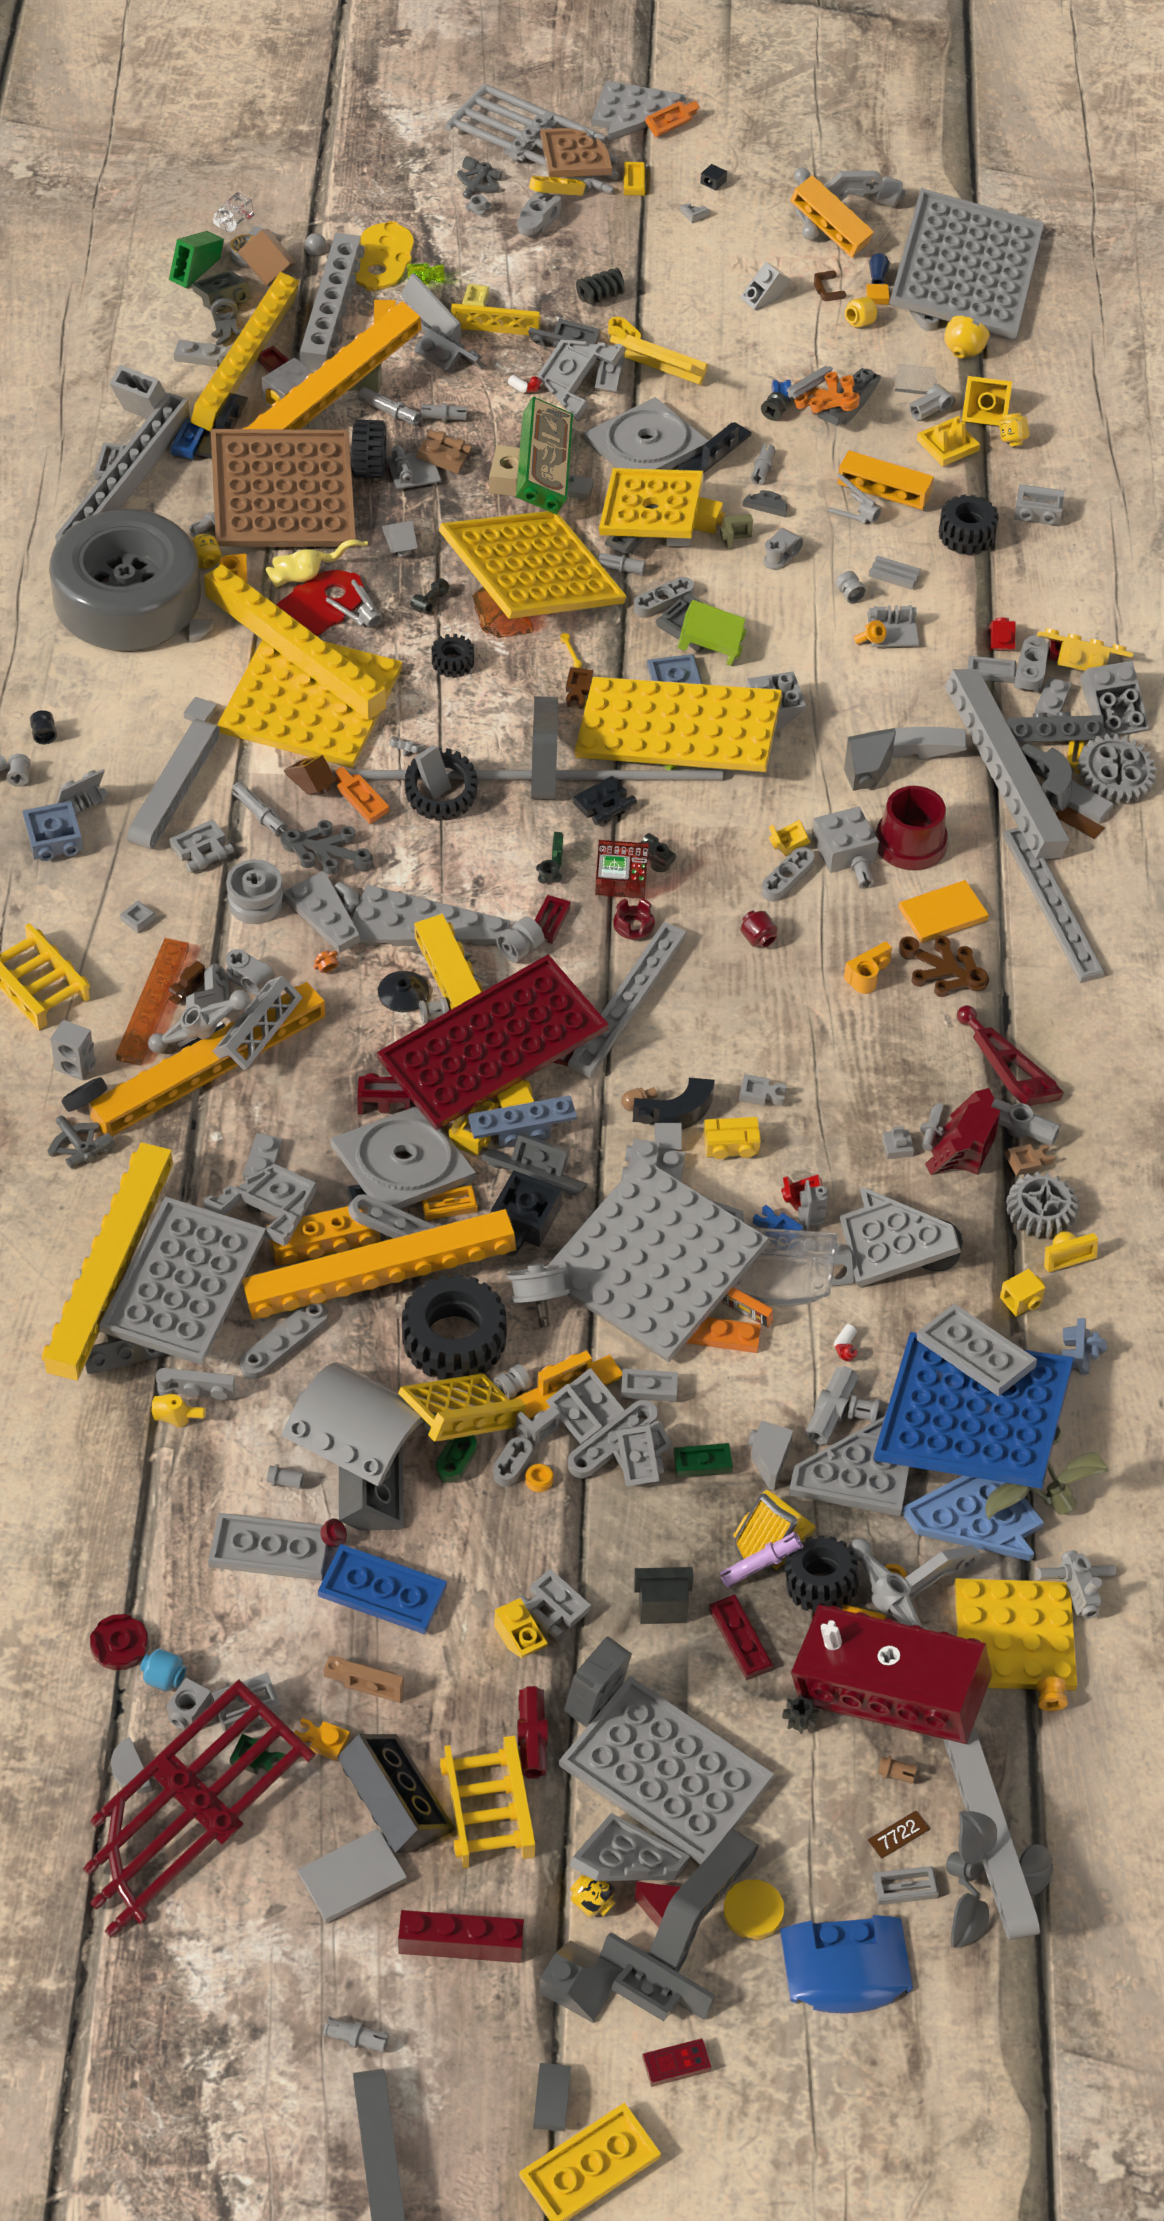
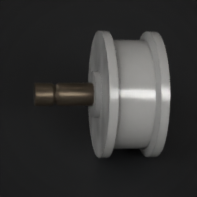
M544 1263L528 1265V1269L508 1273L507 1279L512 1280L514 1293L510 1297V1301L513 1303L536 1302L539 1328L549 1327L550 1321L546 1300L570 1293V1289L566 1288L563 1272L567 1270L566 1265L544 1266Z

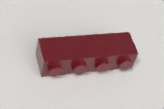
M401 1910L398 1954L521 1963L524 1919Z

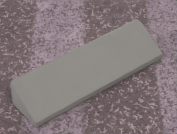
M411 274L402 291V298L421 316L423 321L432 327L434 332L440 330L449 337L448 340L451 342L454 340L460 341L461 323L416 274Z

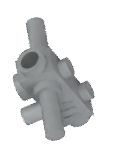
M1075 1550L1068 1551L1061 1556L1063 1562L1059 1567L1036 1569L1035 1575L1038 1580L1061 1579L1067 1583L1073 1608L1077 1616H1083L1084 1619L1094 1618L1100 1613L1098 1607L1102 1602L1097 1591L1102 1586V1581L1098 1577L1115 1576L1116 1574L1114 1565L1091 1566L1090 1561L1084 1554H1078Z

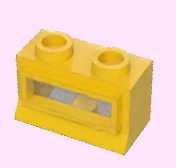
M488 1100L454 1120L449 1129V1138L459 1150L478 1156L483 1147L487 1148L491 1136L474 1139L468 1115L499 1109L500 1104Z

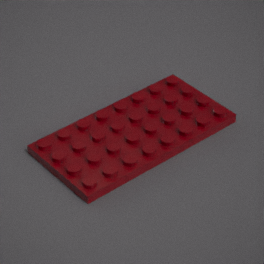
M547 954L377 1052V1059L437 1131L608 1031L609 1024L552 957Z

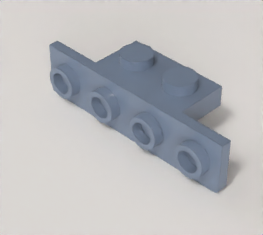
M568 1095L472 1113L468 1115V1120L474 1139L497 1135L499 1148L515 1147L519 1134L523 1133L544 1141L545 1139H550L551 1124L577 1120V1115L572 1098Z

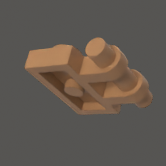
M430 429L427 435L429 439H424L417 451L416 458L458 474L466 462L467 454H470L472 446L466 444L465 440L459 438L456 440L446 436V433L442 431L436 432Z

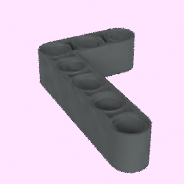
M534 696L531 799H555L559 697Z
M734 1829L724 1837L672 1897L649 1952L650 1956L679 1972L687 1958L700 1922L750 1865L758 1851L759 1844Z

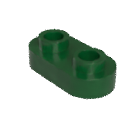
M474 1435L448 1440L436 1461V1474L442 1481L456 1482L463 1476L477 1451V1440ZM460 1447H466V1448H467V1449L464 1450V1451L459 1450ZM452 1468L454 1471L448 1472L446 1469Z

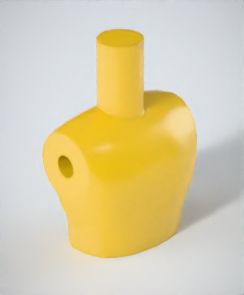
M177 1394L154 1396L152 1401L154 1419L167 1422L176 1427L186 1426L189 1418L204 1419L206 1415L204 1407L186 1406L184 1400Z

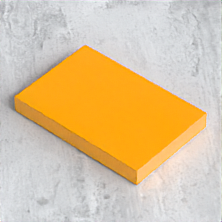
M966 880L901 901L898 906L921 943L988 921L989 914Z

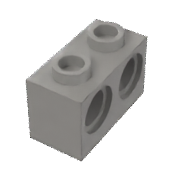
M62 1020L50 1038L55 1070L83 1081L88 1072H92L96 1065L91 1030Z

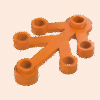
M829 372L824 376L828 390L815 387L794 399L796 408L802 409L810 406L813 413H818L840 406L844 411L854 410L859 406L860 396L858 393L853 392V387L855 386L853 376L848 375L840 379L841 386L844 389V393L841 394L837 390V383L839 382L837 372Z

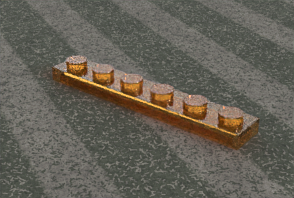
M164 938L116 1052V1061L142 1066L149 1049V1037L156 1032L171 995L168 989L177 981L189 952V943Z

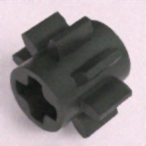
M799 1694L798 1698L794 1700L787 1699V1709H784L782 1713L783 1719H789L787 1729L793 1728L802 1734L803 1730L808 1727L811 1729L815 1728L816 1721L814 1719L819 1718L820 1710L813 1709V1698L809 1700L804 1698L802 1694Z

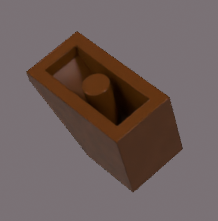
M323 755L303 758L283 770L285 775L306 794L317 793V795H322L331 789L329 785L337 781Z

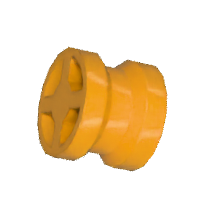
M1046 1677L1037 1682L1036 1688L1038 1693H1040L1038 1698L1040 1709L1044 1711H1058L1067 1706L1068 1700L1066 1695H1064L1066 1690L1064 1679Z

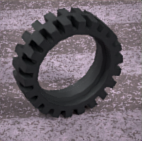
M439 748L444 766L458 772L465 781V789L456 798L447 801H433L424 797L417 787V781L421 774L415 758L411 761V766L408 765L405 773V794L407 801L410 802V806L413 810L417 809L419 815L425 813V818L431 819L432 815L435 816L436 821H441V816H445V820H451V815L457 818L460 816L461 811L466 813L468 806L471 807L477 795L478 783L474 765L472 762L469 763V759L466 756L461 758L460 752L456 751L452 754V749L446 748L445 753L442 752V748Z

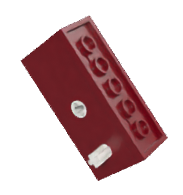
M818 1605L792 1668L791 1675L797 1696L802 1694L804 1698L809 1700L813 1698L814 1708L967 1745L992 1678V1671L986 1643L978 1639H965L944 1631L926 1630L919 1625L909 1626L900 1624L892 1619L874 1618L862 1612H848L836 1606Z

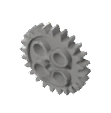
M1105 734L1103 740L1096 736L1095 741L1089 740L1087 746L1083 747L1078 758L1079 764L1077 769L1081 770L1079 777L1085 778L1083 785H1091L1090 791L1094 792L1097 790L1099 792L1098 795L1101 797L1106 795L1108 801L1111 798H1115L1117 804L1123 798L1128 804L1131 798L1138 801L1140 796L1145 797L1147 791L1151 790L1156 778L1155 772L1157 768L1153 767L1155 760L1148 759L1151 754L1150 752L1143 753L1144 745L1135 746V739L1128 742L1126 735L1121 740L1117 734L1114 735L1113 739L1108 734Z

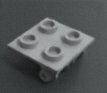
M399 445L392 448L391 457H386L397 490L441 482L436 465L416 458L417 452L405 454L404 448Z
M897 605L894 606V611H891V606H887V609L886 607L877 606L869 608V611H867L868 623L873 620H879L885 625L887 630L885 640L879 644L872 643V647L919 646L915 621L917 616L916 607H912V605L900 606L899 611Z
M102 769L98 772L92 770L82 777L83 779L77 782L71 780L62 785L56 804L71 801L76 815L81 811H85V805L87 808H91L92 805L95 806L104 802V798L108 797L106 790L104 788L100 789L99 786L105 770Z

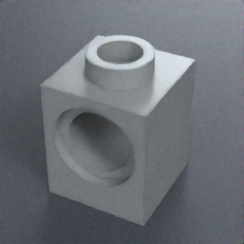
M185 1678L167 1704L170 1722L177 1728H187L212 1704L211 1690ZM185 1705L194 1706L192 1709L189 1710L182 1709V1707H184Z

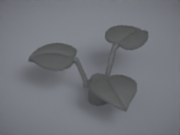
M974 1811L959 1812V1852L951 1853L946 1862L947 1872L952 1876L960 1878L958 1883L965 1886L972 1893L964 1894L959 1899L955 1908L951 1932V1947L954 1948L967 1945L979 1939L985 1932L989 1922V1907L986 1902L979 1900L980 1893L969 1881L977 1880L981 1876L982 1871L985 1870L984 1865L980 1861L986 1859V1852L991 1851L995 1847L997 1827L990 1817ZM1039 1844L1028 1846L1019 1860L1030 1896L1039 1894L1045 1889L1051 1879L1053 1870V1859L1046 1847Z

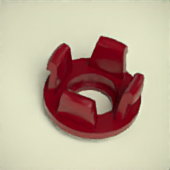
M625 898L616 905L617 913L613 919L615 931L620 936L630 940H639L649 936L655 926V919L651 913L652 904L644 898L639 900L638 906H629L628 900ZM628 921H640V929L631 930Z

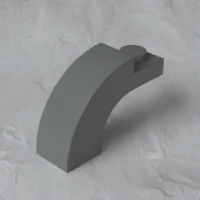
M1026 743L1021 750L1032 771L1046 779L1042 784V790L1050 805L1063 811L1069 804L1072 796V771L1068 760L1053 747L1044 752Z

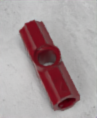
M526 1686V1688L519 1690L517 1743L520 1746L522 1775L528 1779H538L541 1776H545L547 1770L546 1746L548 1745L547 1719H545L544 1689H540L537 1686Z

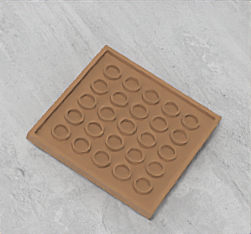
M211 429L215 538L219 546L339 547L345 541L356 539L348 430Z

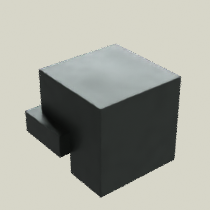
M693 1567L635 1568L634 1593L639 1594L640 1624L687 1623L688 1591H692Z

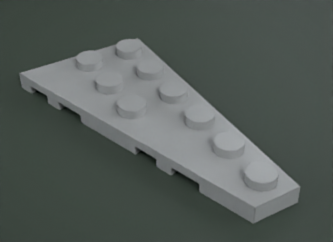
M366 885L351 919L360 935V943H365L366 946H375V943H390L392 946H419L415 939L414 923L442 913L446 921L451 922L454 927L456 942H469L471 945H497L496 937L507 928H510V920L371 885Z

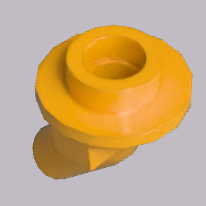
M873 620L865 625L866 631L854 636L857 645L868 639L874 644H879L885 640L887 630L881 621Z

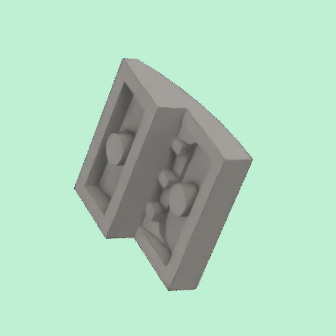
M591 1368L571 1384H566L546 1401L550 1407L553 1405L560 1412L561 1421L580 1444L584 1443L625 1411Z

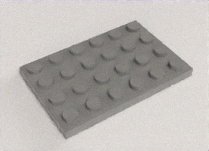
M165 1196L99 1324V1331L203 1365L242 1285V1281L246 1277L266 1236V1228Z
M631 1676L627 1678L559 1760L561 1768L674 1847L688 1854L690 1858L700 1865L724 1837L738 1825L774 1778V1773Z

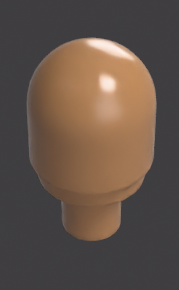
M642 1087L632 1089L623 1094L621 1104L627 1111H633L634 1098L653 1099L658 1097L655 1087L644 1090Z

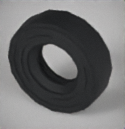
M98 1077L67 1094L61 1102L64 1108L71 1112L101 1096L108 1087L103 1078Z

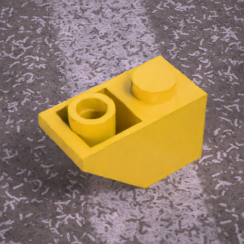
M521 1598L495 1609L494 1626L508 1650L522 1659L548 1647V1643Z

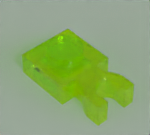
M429 263L407 264L408 279L414 273L424 284H430L431 280L445 282L444 264L429 267Z

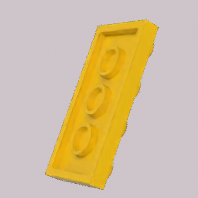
M624 2102L521 2170L519 2177L549 2221H568L661 2158V2153Z

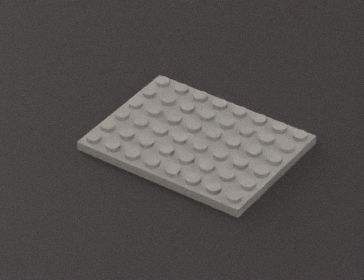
M921 188L889 304L951 321L954 316L970 317L974 319L972 323L977 326L980 323L989 330V333L1015 340L1044 222Z

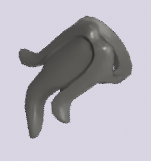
M229 298L218 299L211 306V313L216 330L211 335L218 338L221 332L223 333V336L217 340L216 345L226 343L230 339L231 331L236 336H239L242 331L236 325L237 304ZM221 305H229L233 308V312L217 314L216 309Z

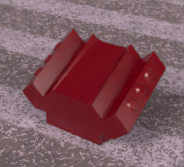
M990 1088L975 1091L950 1114L952 1120L943 1127L945 1132L939 1144L931 1150L933 1157L925 1163L930 1175L950 1169L965 1170L978 1175L995 1141L1001 1110L991 1107L995 1098Z

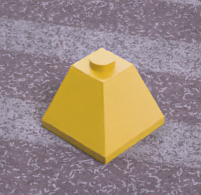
M968 376L962 421L999 426L1000 420L1004 419L1003 415H1008L1012 381Z

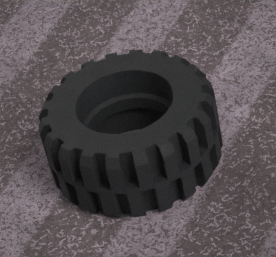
M455 1274V1277L442 1275L439 1276L438 1280L434 1281L432 1278L424 1282L423 1288L418 1286L412 1292V1296L407 1298L405 1309L402 1311V1343L407 1357L411 1359V1363L417 1369L423 1368V1373L427 1376L432 1377L436 1375L437 1380H445L447 1378L476 1375L479 1372L485 1374L491 1369V1364H497L501 1358V1353L504 1352L507 1338L505 1305L501 1303V1297L497 1292H492V1287L487 1283L483 1282L480 1284L479 1279L471 1276L469 1279L463 1278L461 1274ZM452 1316L466 1318L479 1327L472 1335L462 1339H446L438 1336L430 1329L438 1320Z

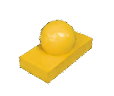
M1069 1231L1058 1233L1052 1245L1045 1247V1269L1049 1273L1097 1258L1098 1237L1095 1233L1078 1238Z

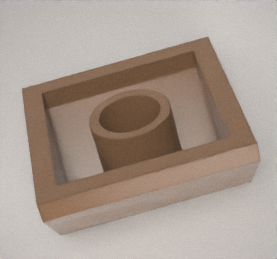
M269 229L260 230L238 251L240 256L266 286L276 279L279 272L284 273L297 263Z

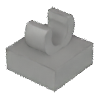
M901 1126L893 1127L892 1131L883 1132L882 1140L887 1159L913 1157L914 1148L909 1129L904 1130V1127Z

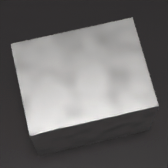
M296 358L286 362L262 378L263 402L272 407L277 400L284 398L293 387L301 384L314 371Z

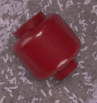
M752 910L743 917L740 931L752 947L766 948L776 940L778 927L766 911L755 912Z

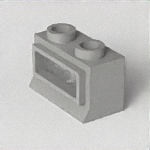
M1019 484L1014 520L1059 526L1065 490Z
M268 1672L242 1681L277 1716H281V1704ZM229 1687L212 1692L213 1702ZM239 1695L217 1715L224 1732L251 1708ZM259 1715L241 1733L248 1730V1728L251 1726L257 1725L259 1723L266 1724L267 1722Z

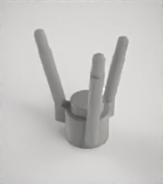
M838 474V478L854 491L851 493V496L861 503L858 508L860 515L834 508H828V512L858 520L863 524L867 520L874 523L880 516L882 507L868 498L842 474Z
M352 580L351 583L365 603L358 610L359 617L332 599L326 598L329 604L355 620L360 627L365 624L368 628H372L382 619V614L374 606L364 588L359 586L355 580Z

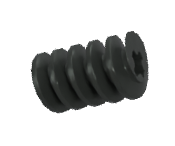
M616 267L615 269L602 271L600 274H593L592 277L587 276L584 279H577L576 290L578 297L582 302L586 300L591 305L594 299L600 302L601 295L606 300L609 299V293L612 297L617 295V291L620 295L624 294V279L621 271Z

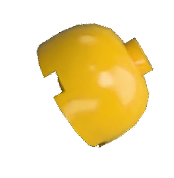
M952 317L945 330L944 339L946 346L957 358H970L978 355L983 351L990 337L989 330L981 323L979 326L972 323L974 319L970 317Z

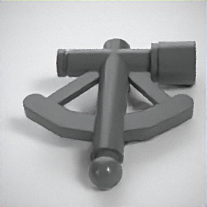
M466 156L463 160L462 168L469 171H457V177L467 186L463 192V197L468 199L475 191L483 193L499 192V186L494 184L492 178L500 180L502 172L493 169L491 164L487 162L480 164L478 160ZM477 174L473 180L468 178V176ZM485 177L487 178L489 185L481 184Z
M58 1116L56 1123L62 1132L52 1141L48 1148V1155L51 1157L55 1156L56 1153L72 1155L65 1159L68 1167L71 1169L83 1161L87 1163L92 1162L95 1154L107 1152L116 1145L108 1132L93 1141L94 1132L100 1130L97 1122L79 1123L71 1126L64 1116ZM88 1132L87 1142L83 1141L78 1134ZM69 1139L76 1149L60 1148V1146Z

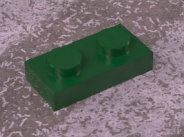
M729 1443L673 1448L676 1477L733 1472Z

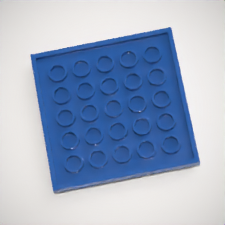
M910 1332L874 1452V1461L1042 1489L1073 1368V1357L1024 1350L1037 1359L1036 1367L1003 1394L997 1396L917 1340V1333Z

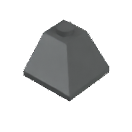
M895 728L848 737L844 771L853 791L877 786L892 762L896 734Z
M570 1940L555 1953L542 1974L539 1993L594 2023L613 1991L611 1988L614 1980L623 1969Z

